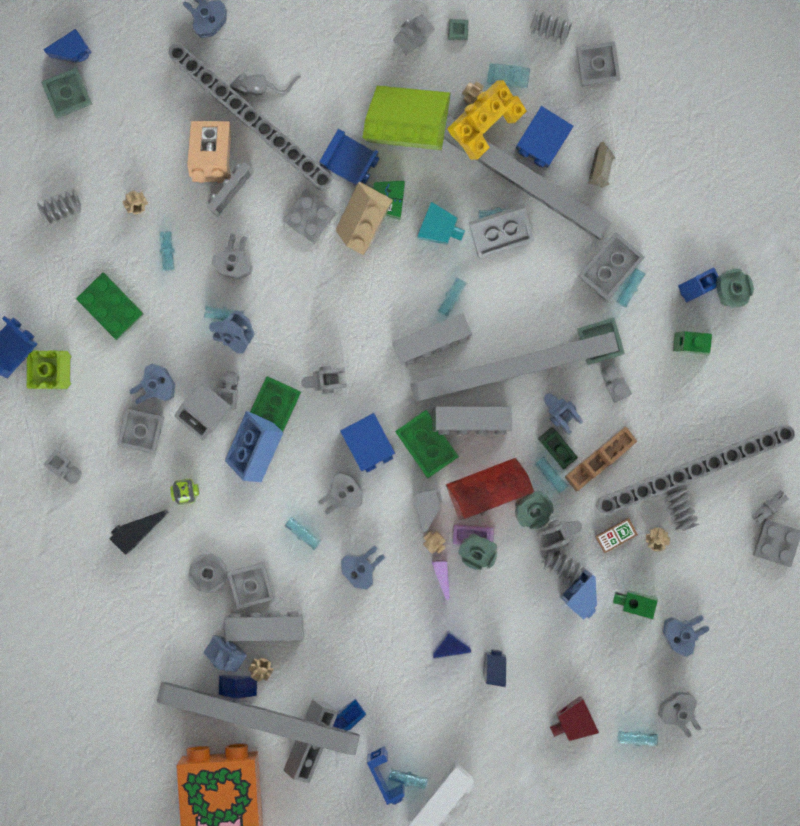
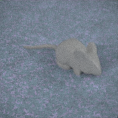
M243 73L230 84V87L238 93H243L244 96L253 93V95L264 94L267 87H270L278 94H285L291 90L295 81L301 78V76L294 78L284 91L278 90L262 74L246 76Z

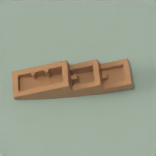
M625 426L578 464L564 478L576 492L579 491L591 479L599 475L606 467L614 463L637 442L636 438Z

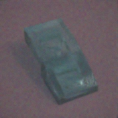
M490 63L487 83L494 84L498 80H504L509 87L528 88L530 68Z

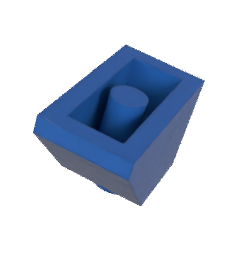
M76 29L43 49L51 58L74 63L85 61L89 54L92 53Z
M713 267L678 285L681 296L685 299L686 303L717 288L716 279L719 276L715 268Z

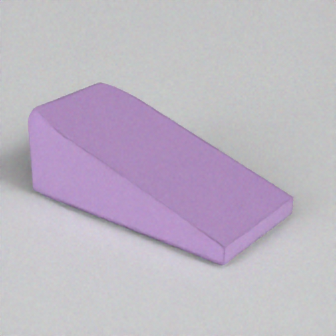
M454 525L453 544L461 545V542L468 538L470 534H477L479 537L493 542L494 528Z
M434 560L432 565L445 599L449 600L447 561Z

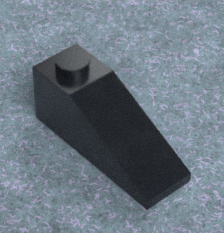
M164 510L122 526L117 525L111 531L113 535L109 539L127 555L169 512Z

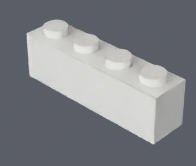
M455 763L407 822L408 826H439L440 823L444 824L448 820L449 812L452 808L456 809L462 802L461 797L465 793L468 794L474 787L473 777Z

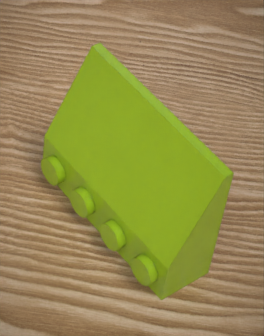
M377 85L365 118L362 138L369 143L442 151L451 93Z

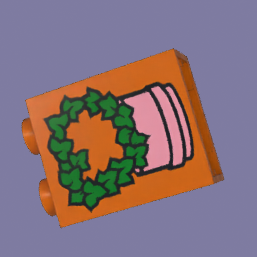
M244 743L225 746V753L210 754V747L195 746L186 749L187 756H182L177 763L181 826H263L258 751L249 752L248 744Z

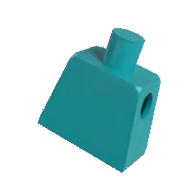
M431 202L417 238L448 245L450 237L461 241L465 230L455 226L458 219L456 216Z

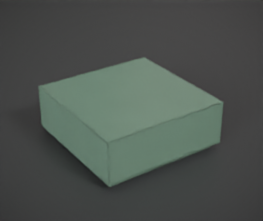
M449 19L448 40H468L469 20Z

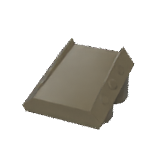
M604 141L600 142L596 148L588 184L596 185L600 188L609 185L608 178L612 161L615 159V156Z

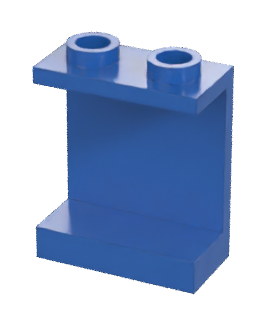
M541 106L518 142L516 149L521 156L525 158L529 156L535 160L534 163L537 166L548 168L574 126Z
M338 128L319 163L324 168L357 186L358 182L367 183L370 177L368 172L371 167H376L380 158L378 157L379 152L377 150L373 151L346 136L345 132Z
M4 316L2 319L7 324L0 331V376L8 379L38 344L33 340L35 336L32 333L20 328L22 324L14 317L9 319Z
M375 413L340 430L361 472L366 470L368 473L377 468L375 464L381 461L385 464L394 459L392 455L396 453Z
M385 746L367 754V764L386 804L392 803V805H395L405 797V787L401 784L391 790L388 789L378 768L379 765L388 761V752Z

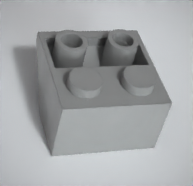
M201 382L181 404L174 417L200 439L205 440L217 428L231 406Z

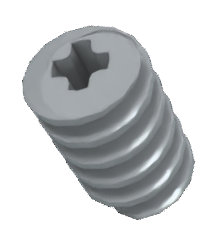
M536 9L530 26L531 34L538 30L539 37L545 33L548 40L552 35L553 42L560 38V45H562L568 37L572 23L567 26V20H564L560 24V17L553 21L552 14L546 19L544 11L538 16V9Z
M72 189L73 195L65 191V198L58 194V201L51 197L50 204L45 199L43 207L39 202L37 203L41 216L48 224H52L53 219L59 221L60 216L65 219L67 213L70 216L74 215V210L77 213L81 212V203L74 189Z
M687 488L673 491L665 499V502L672 503L667 508L674 509L670 516L677 517L672 522L679 523L675 530L684 531L699 525V523H694L698 518L691 516L695 513V510L688 509L692 506V502H685L690 498L689 495H683Z
M555 548L548 550L541 564L545 563L544 570L551 567V574L558 571L557 578L564 575L563 581L566 582L568 579H571L570 586L574 585L581 576L584 567L581 568V563L579 562L574 565L575 560L573 558L568 560V555L566 554L561 557L560 550L555 553Z

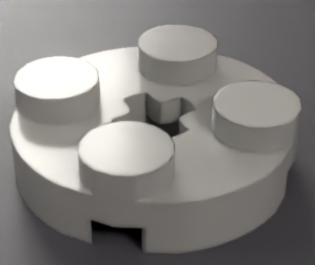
M204 554L197 557L191 563L189 569L191 585L196 590L207 593L219 590L224 585L228 576L224 561L214 554ZM205 568L213 571L211 574L212 578L203 576Z

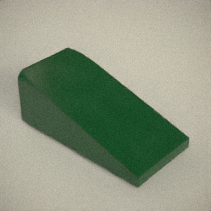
M553 427L538 438L540 443L563 470L578 458Z

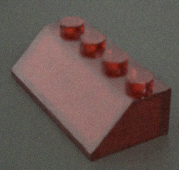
M516 458L445 484L459 520L472 517L534 492L527 472Z

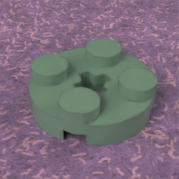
M727 270L716 279L717 293L722 305L737 308L748 304L750 296L753 295L754 286L750 276L741 272L743 270ZM733 284L738 287L736 293L733 291Z
M541 491L528 494L515 503V516L519 524L523 527H530V529H537L546 525L550 520L551 512L552 514L554 512L551 500ZM538 508L536 509V513L533 514V512H531V510Z
M470 534L468 538H465L458 550L459 555L462 557V562L476 570H481L482 567L491 568L495 564L498 554L496 543L479 537L477 534Z

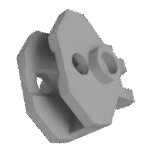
M421 14L412 20H406L401 25L402 29L394 37L393 41L407 55L417 47H421L435 31V28Z
M231 233L228 246L225 247L224 251L213 256L211 264L223 276L242 279L251 274L253 267L245 258L246 253L244 251L247 237L243 236L241 238L240 247L237 250L233 249L236 237L235 234ZM231 266L234 267L233 271H229Z
M331 366L319 367V371L313 372V376L303 377L301 384L304 388H315V391H322V394L334 393V389L347 387V383L339 384L337 374L345 372V368L331 369Z
M340 472L333 477L332 490L320 499L318 503L320 505L324 504L333 497L336 503L324 511L326 514L342 506L356 509L362 504L363 491L351 475ZM350 485L354 487V491L352 492L348 491L347 487Z
M555 520L536 533L537 536L546 535L548 543L542 546L543 550L557 547L560 549L569 545L568 543L574 539L573 534L580 532L582 529V524L578 520L573 522H559V520Z
M677 691L661 702L658 715L665 724L678 725L688 738L692 736L690 730L685 726L688 722L691 721L696 730L702 729L694 715L697 701L689 692Z

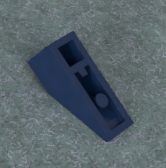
M491 649V652L486 651L483 677L486 684L506 687V655L502 654L503 651Z

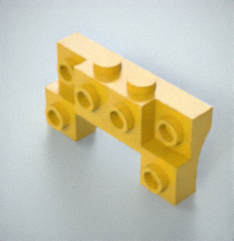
M498 80L488 90L479 94L477 100L473 104L468 105L464 109L465 112L447 130L463 147L470 160H478L490 148L483 134L502 115L507 123H515L527 110L519 97L512 95L504 80Z

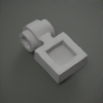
M608 365L603 368L601 375L606 382L608 380L611 382L605 387L614 403L632 394L623 377L618 380L616 379L620 374L615 365Z
M227 371V373L222 374L221 383L225 384V388H218V396L231 406L230 409H236L239 390H234L232 387L238 385L239 375L235 374V372Z
M56 449L43 464L57 476L64 472L65 476L63 478L70 484L76 483L81 478L80 474L82 472L75 466L68 468L72 461Z

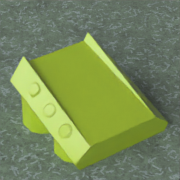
M33 350L27 356L26 387L28 389H68L72 384L70 382V358L72 357L70 353L57 350Z

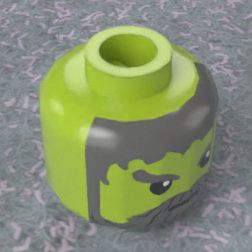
M190 478L176 480L173 486L170 487L172 501H176L178 505L194 503L196 496L200 495L198 484H194Z

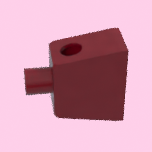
M582 696L559 710L556 715L560 722L550 726L554 737L565 733L569 741L599 733Z

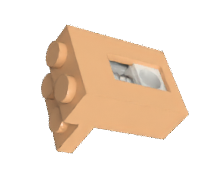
M191 121L187 167L189 177H192V182L223 183L225 179L229 180L231 178L229 167L231 146L230 121Z

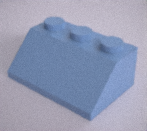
M246 411L225 462L243 481L262 482L283 432L274 423Z
M586 569L582 572L576 583L569 586L560 596L583 620L586 617L589 619L595 613V607L597 606L596 577Z

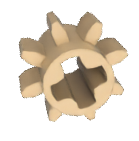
M478 81L475 84L469 82L462 92L465 96L463 101L468 105L474 103L477 100V96L483 92L484 86Z
M133 190L125 194L126 200L122 201L128 214L132 212L137 215L145 211L144 205H147L148 202L143 192L138 193Z
M662 528L651 529L650 534H646L648 548L650 547L653 551L657 552L665 550L666 545H670L668 532H665Z
M429 531L424 536L426 541L423 545L431 554L435 551L440 554L445 549L443 544L446 540L439 532L435 531L432 534Z
M263 657L259 660L254 659L248 668V671L251 672V678L258 682L263 679L268 681L274 670L270 668L271 662Z

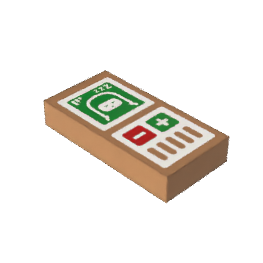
M626 518L599 533L595 538L603 552L607 553L638 534L630 519Z

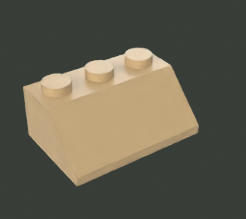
M358 182L335 230L345 245L364 255L370 248L393 200Z

